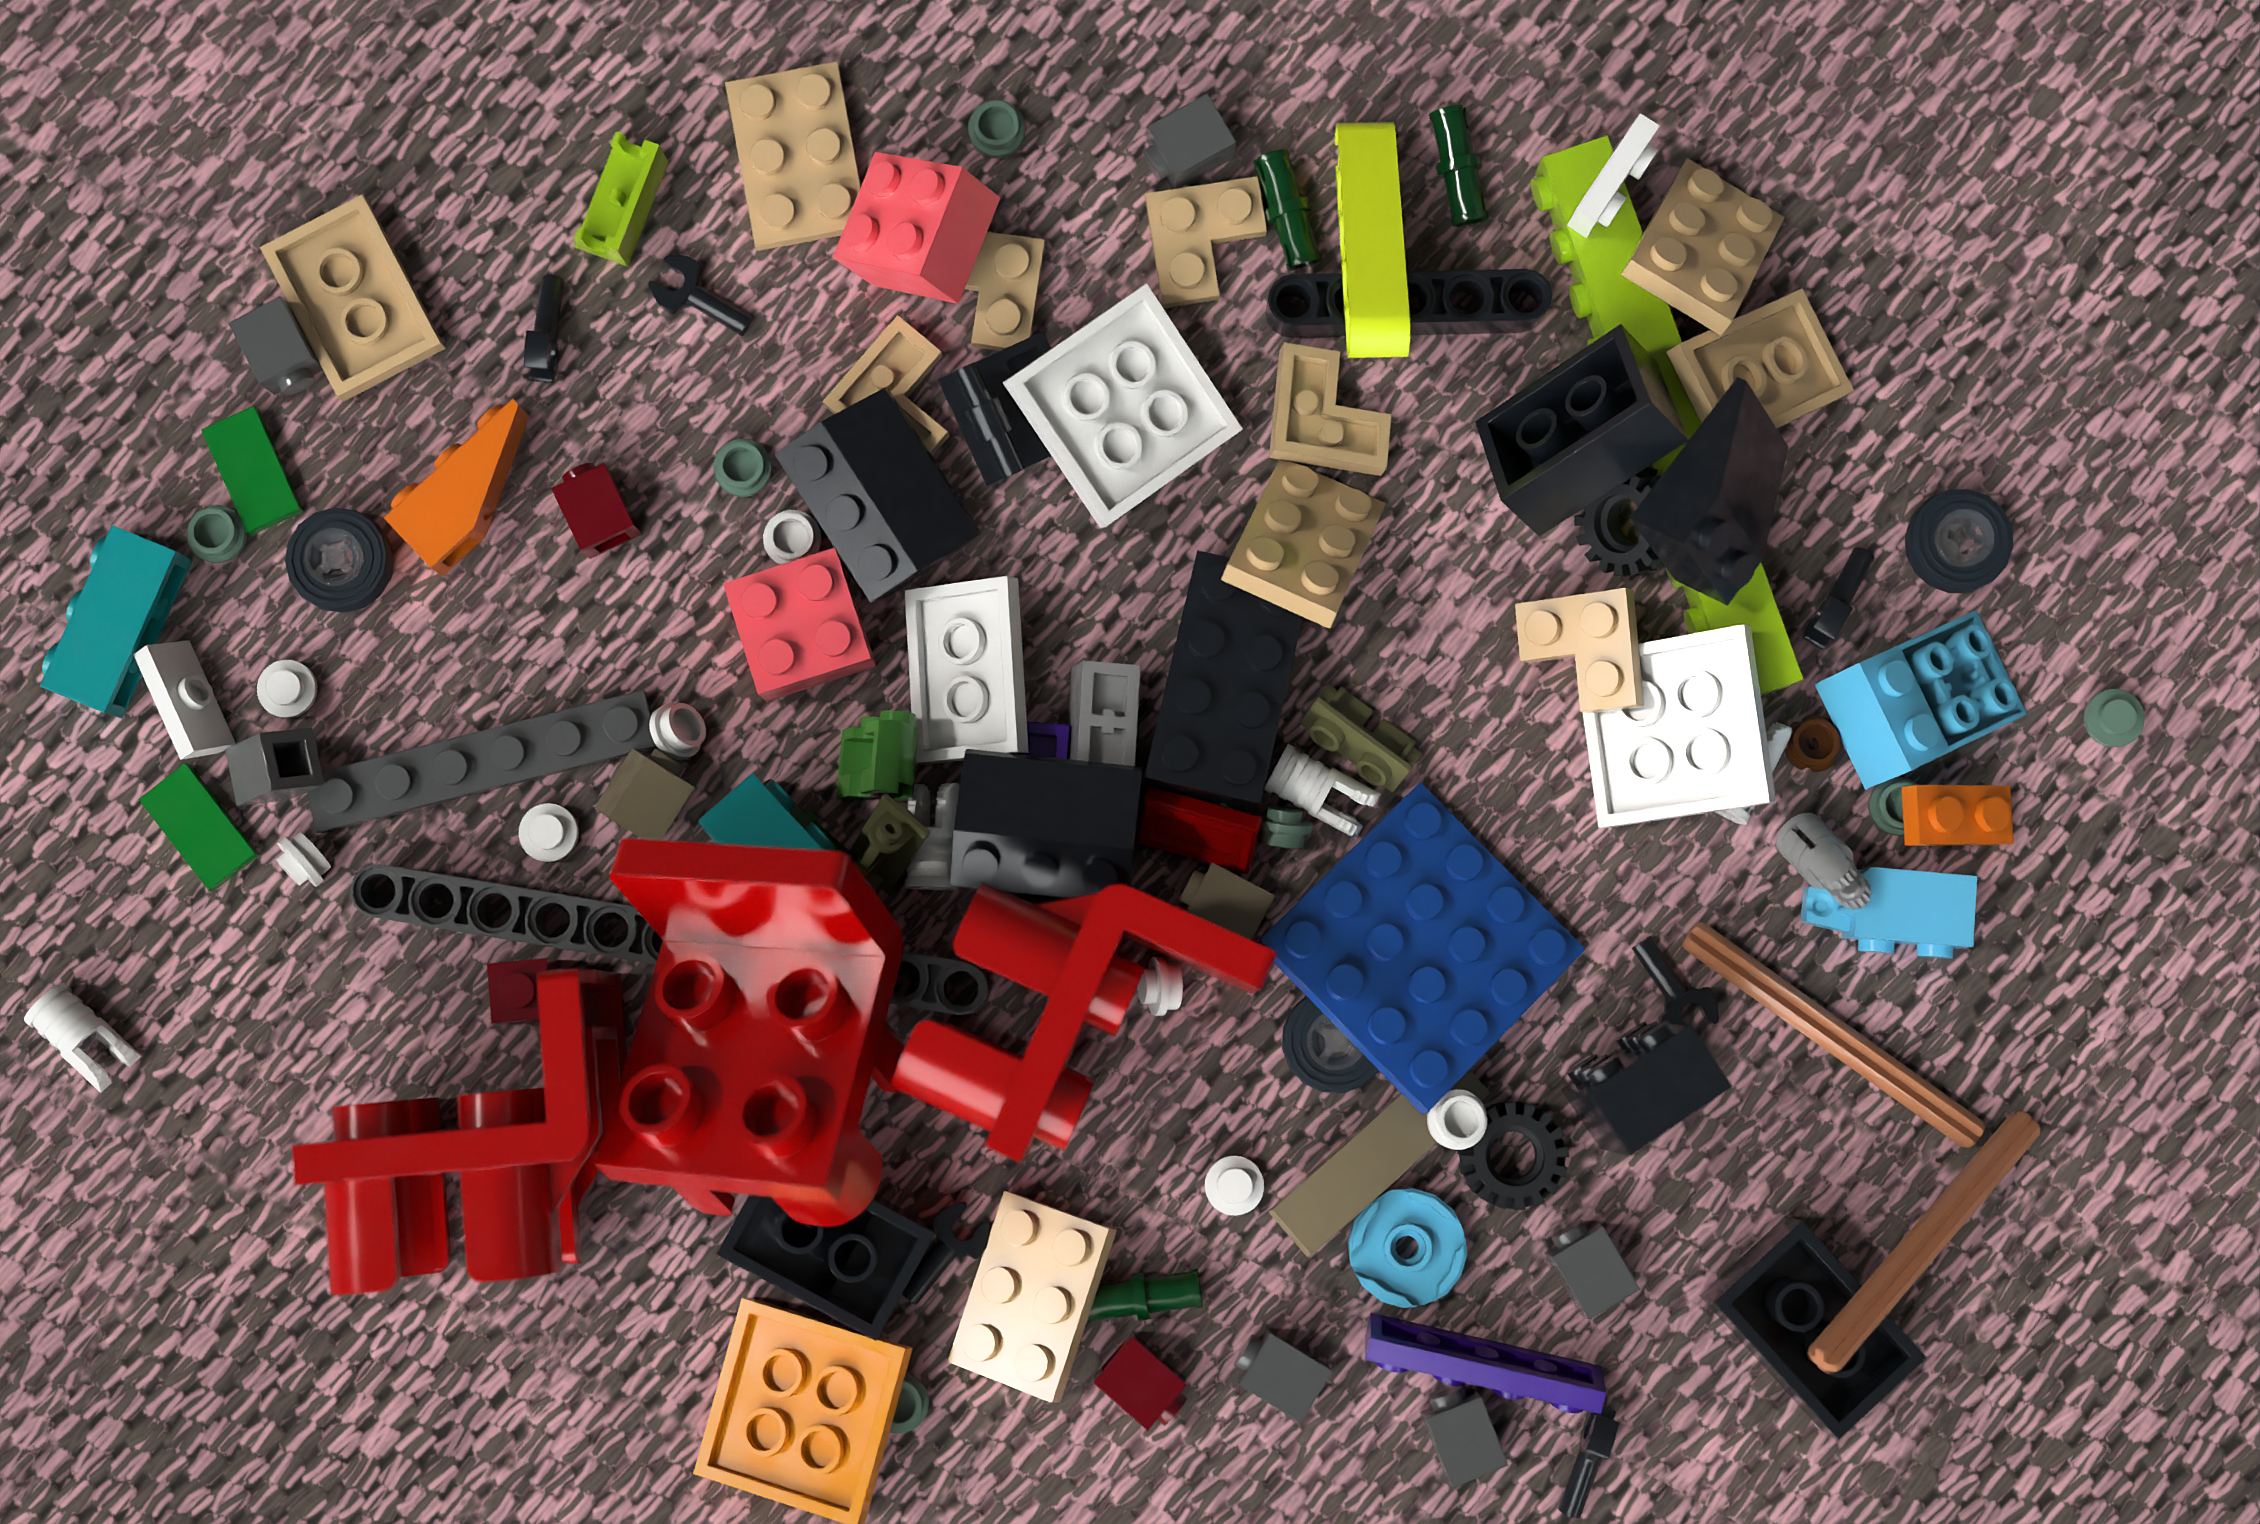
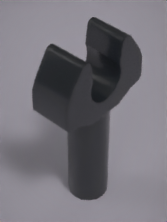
M683 255L664 257V261L669 268L684 276V284L680 289L670 291L655 281L648 282L655 300L662 309L670 314H675L679 309L694 307L741 336L745 334L754 317L706 289L700 277L703 269L698 261Z
M550 274L542 277L534 331H526L524 368H531L530 381L553 383L557 375L559 351L556 335L565 280L557 275Z
M1861 547L1853 549L1827 599L1815 612L1805 629L1803 639L1822 650L1829 639H1835L1853 609L1849 605L1874 561V555L1870 551Z
M1651 935L1632 947V950L1665 997L1664 1012L1658 1018L1660 1023L1668 1021L1670 1025L1686 1024L1682 1019V1010L1688 1004L1696 1005L1710 1024H1717L1719 1022L1718 1002L1709 987L1695 989L1685 986Z
M960 1202L942 1209L933 1219L932 1223L938 1230V1242L915 1269L902 1293L913 1304H918L956 1257L968 1255L973 1259H978L986 1249L991 1224L988 1221L984 1222L970 1239L962 1240L954 1234L953 1225L967 1208L966 1202Z
M1603 1407L1601 1414L1588 1411L1580 1434V1450L1558 1507L1561 1513L1569 1517H1581L1601 1460H1608L1619 1426V1422L1614 1420L1615 1410Z

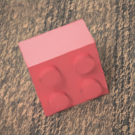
M875 152L833 258L875 286L959 304L1000 197L963 167Z
M835 547L723 583L757 693L764 701L769 702L877 667L843 560Z

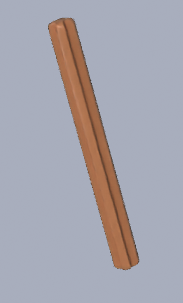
M1696 923L1688 931L1682 942V946L1686 951L1958 1145L1971 1148L1982 1136L1986 1128L1984 1121L1706 923Z
M2018 1111L2016 1114H2010L1809 1347L1808 1355L1810 1359L1822 1371L1828 1374L1833 1371L1836 1372L1846 1364L2040 1136L2041 1127L2036 1121L2032 1120L2030 1114Z

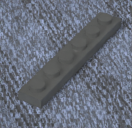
M640 690L322 771L324 785L307 792L316 833L322 834L628 756L632 748L638 752L656 749L658 747L655 745L650 733L649 724L652 712L647 692Z

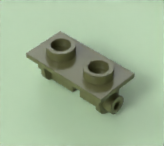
M1328 684L1300 724L1309 730L1311 738L1317 745L1328 751H1337L1355 764L1357 772L1364 780L1375 786H1384L1393 793L1422 755L1420 751L1413 747L1416 741L1409 738L1384 718L1371 733L1363 725L1374 711L1346 691L1344 687L1341 686L1337 690Z
M885 793L849 851L857 856L853 863L873 889L876 890L880 887L890 895L931 831L922 825L909 810L900 806Z

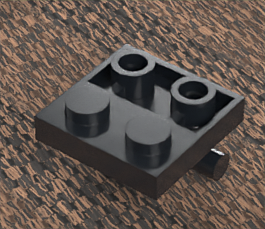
M1044 331L977 362L968 364L937 380L986 486L1016 474L1051 456L1002 383L1051 349Z

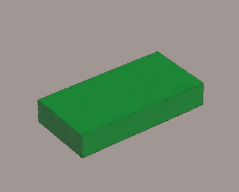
M251 406L201 429L246 533L252 536L304 512L260 410L257 407Z
M184 763L138 799L209 891L218 889L260 856L256 848L190 764Z

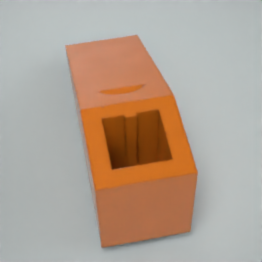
M511 399L505 406L498 404L489 409L478 421L476 426L478 431L463 445L456 443L442 452L434 463L435 470L420 484L412 483L402 489L391 502L393 509L383 517L423 561L442 576L451 570L487 535L529 419V415L514 399Z

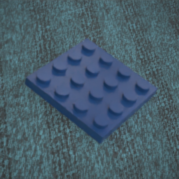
M1421 782L1257 942L1277 952L1274 963L1422 1115L1429 1112L1586 950Z

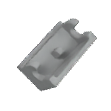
M1083 660L1071 667L1068 711L1070 734L1067 759L1135 766L1141 665Z

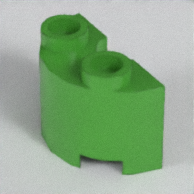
M894 710L881 711L880 717H861L860 727L853 726L842 730L836 799L860 800V797H877L879 792L890 793L889 796L896 802L913 799L918 728L915 727L916 714Z

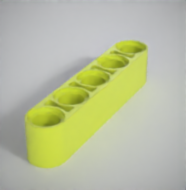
M1394 122L1336 123L1335 145H1338V166H1335L1347 356L1348 358L1408 357L1410 348V313Z

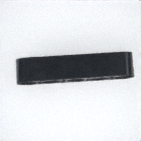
M1529 269L1406 272L1408 294L1416 297L1422 307L1421 312L1410 316V335L1527 332L1539 325L1552 300L1550 283L1542 274ZM1342 273L1291 274L1275 281L1269 290L1265 312L1267 323L1272 330L1281 336L1289 338L1346 337L1345 315L1340 313L1335 306V300L1343 296ZM1517 291L1526 292L1534 299L1536 310L1529 313L1515 310L1509 302L1508 295ZM1456 293H1468L1477 300L1479 310L1472 314L1460 313L1453 307L1450 297ZM1284 297H1298L1306 304L1308 311L1301 317H1287L1280 312L1277 303Z

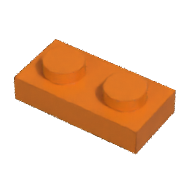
M1913 785L1901 787L1905 846H1988L2014 844L2010 786Z

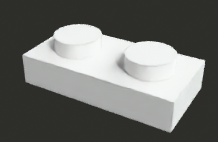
M1641 113L1638 115L1576 208L1567 225L1568 227L1587 238L1597 222L1605 227L1609 226L1627 198L1619 193L1618 190L1629 174L1639 180L1658 152V149L1650 145V142L1660 125Z

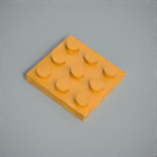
M751 1297L742 1298L693 1474L844 1524H865L913 1347L880 1337L875 1341L845 1326Z

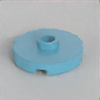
M1412 1187L1390 1189L1381 1193L1353 1219L1347 1240L1350 1265L1360 1284L1381 1302L1401 1308L1426 1305L1447 1295L1461 1277L1467 1257L1464 1230L1454 1210L1436 1195ZM1411 1236L1416 1240L1417 1251L1412 1257L1402 1258L1397 1254L1395 1246L1399 1238Z

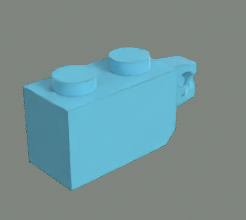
M1868 867L1866 870L1858 871L1867 879L1871 886V901L1867 902V907L1863 906L1861 909L1856 908L1854 910L1840 905L1826 889L1803 888L1801 923L1842 932L1841 939L1858 940V951L1894 954L1895 943L1917 945L1916 956L1953 959V948L1973 947L1977 876Z

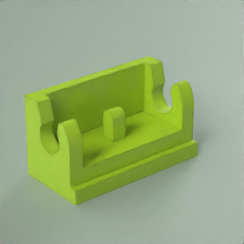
M615 132L610 143L612 150L583 224L577 228L573 240L575 242L574 247L628 266L667 168L668 160L659 144L644 139L642 147L626 140V136L623 133Z

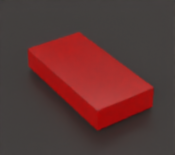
M1149 786L1143 801L1136 843L1209 864L1214 863L1223 868L1248 874L1253 863L1262 818Z

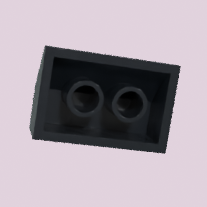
M888 387L819 422L774 454L870 603L891 596L982 535V532Z
M966 749L953 830L950 885L979 888L984 882L1002 891L1066 898L1099 893L1104 888L1112 885L1131 887L1134 875L1143 767Z

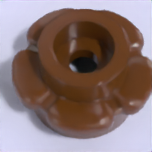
M1808 715L1803 718V721H1795L1789 725L1792 728V734L1787 743L1786 757L1794 767L1800 770L1810 768L1813 772H1821L1834 764V757L1840 752L1842 741L1836 728L1826 718L1819 715ZM1811 738L1817 742L1815 749H1810L1807 746V741Z

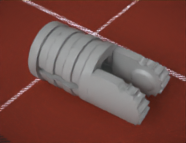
M1802 813L1792 817L1782 826L1777 835L1776 847L1779 853L1787 859L1811 886L1818 889H1826L1845 908L1849 907L1854 910L1856 908L1861 909L1863 906L1867 907V902L1871 901V886L1854 866L1852 850L1817 815ZM1798 828L1810 840L1808 845L1795 833Z

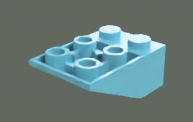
M1977 610L1814 684L1865 790L1912 771L2027 715Z

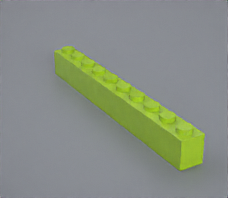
M1608 135L1543 156L1535 171L1536 178L1531 179V191L1540 212L1548 210L1556 230L1550 232L1549 235L1552 252L1559 265L1567 263L1575 283L1568 288L1572 308L1579 319L1587 317L1594 337L1588 339L1587 344L1590 345L1622 324L1658 362L1689 441L1702 423L1666 353L1671 348L1682 343L1669 304L1621 275L1643 235L1625 182L1618 192L1627 198L1608 227L1597 222L1588 237L1585 238L1567 226L1576 208L1614 153ZM1687 442L1648 467L1658 470L1656 476L1663 475ZM1761 562L1755 569L1751 580L1741 587L1728 606L1674 580L1666 569L1674 588L1683 586L1690 608L1684 610V620L1689 634L1743 624L1751 626L1761 696L1792 686L1803 680Z

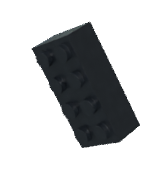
M1197 550L1143 787L1149 788V786L1176 794L1190 796L1201 801L1218 805L1225 804L1227 807L1257 813L1263 796L1303 617L1222 581L1221 578L1230 558Z

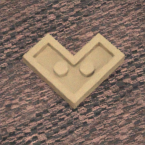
M1258 176L1145 193L1162 307L1169 308L1219 300L1220 295L1211 244L1263 237L1267 234Z
M994 232L986 233L965 286L966 290L979 291L971 340L972 347L1001 351L1031 337L1045 248L1044 239Z
M897 315L822 402L828 410L836 414L869 395L888 387L932 456L949 437L947 430L908 399L909 395L942 359V351Z
M1284 342L1279 351L1269 458L1381 476L1387 469L1391 414L1336 405L1340 352Z
M1620 588L1515 604L1520 661L1539 662L1575 657L1580 712L1594 713L1644 706L1634 591L1632 589Z

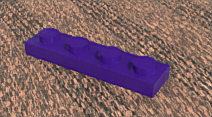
M1370 1313L1365 1334V1360L1374 1361L1379 1367L1387 1371L1403 1373L1413 1370L1433 1375L1438 1381L1451 1386H1464L1466 1383L1490 1388L1497 1395L1507 1399L1520 1400L1524 1397L1547 1401L1555 1408L1568 1413H1581L1585 1410L1601 1414L1607 1393L1602 1366Z

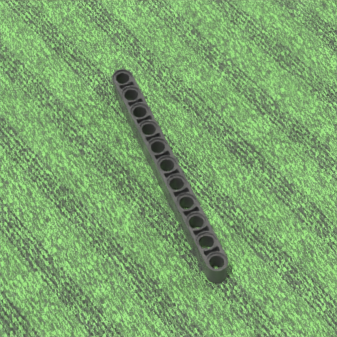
M382 864L369 865L361 869L354 876L350 886V897L354 906L362 914L370 917L656 964L661 949L659 945L660 936L634 906ZM388 876L394 882L395 896L388 906L380 908L374 901L373 889L380 879ZM447 886L453 894L454 904L447 915L438 918L431 910L430 899L438 888ZM504 895L510 901L512 914L505 925L496 928L490 923L487 910L490 903L496 897ZM563 905L570 915L569 927L563 935L552 937L545 928V917L551 908ZM620 914L628 924V935L622 944L610 947L603 939L602 928L604 922L609 917ZM902 952L901 963L910 962L918 969L920 983L918 988L908 996H900L893 991L890 1004L955 1015L973 1014L986 1004L990 994V983L986 974L979 967L964 961ZM959 972L971 973L979 984V992L976 999L966 1006L954 1004L947 995L949 979Z

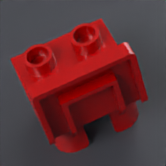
M631 838L621 839L609 879L662 938L663 942L595 1166L610 1180L671 1186L693 1208L706 1214L731 1215L735 1203V1198L729 1193L731 1192L770 1196L793 1220L807 1225L836 1226L854 1219L868 1207L874 1198L883 1168L881 1154L858 1128L871 1077L882 1091L901 1092L892 1088L891 1083L905 1045L886 1021L902 959L903 939L900 927L851 858L842 852Z
M983 882L971 901L954 938V950L963 959L1050 997L1026 1053L1022 1056L948 1022L922 1021L913 1029L895 1071L891 1087L990 1131L984 1147L1015 1161L1021 1162L1025 1158L1035 1138L1064 1151L1096 1081L1067 1067L1086 1024H1089L1116 1036L1144 973V967L1117 956L1124 937L1251 994L1261 991L1277 952L1126 885H1112L1104 888L1099 893L1033 905Z
M584 968L541 971L537 973L544 1088L456 1095L459 1128L441 1129L439 1097L332 1106L334 1140L292 1145L294 1185L323 1183L331 1295L384 1292L397 1285L400 1277L436 1274L447 1269L451 1262L446 1172L460 1171L466 1269L471 1279L476 1282L485 1283L532 1278L558 1273L561 1271L562 1263L568 1262L569 1265L582 1263L578 1207L600 1171L595 1164L627 1061L621 973Z

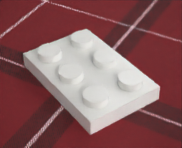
M1001 576L905 590L911 713L916 714L915 727L918 728L916 764L927 765L963 761L966 749L1013 754L1028 753L1018 578Z

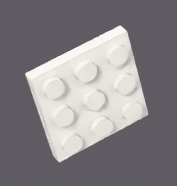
M1147 283L1002 382L1100 528L1107 527L1243 430Z
M1743 624L1639 643L1644 706L1594 713L1583 712L1599 828L1625 826L1776 802L1751 626Z

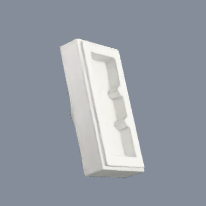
M189 640L146 645L133 654L180 760L217 754L236 744Z

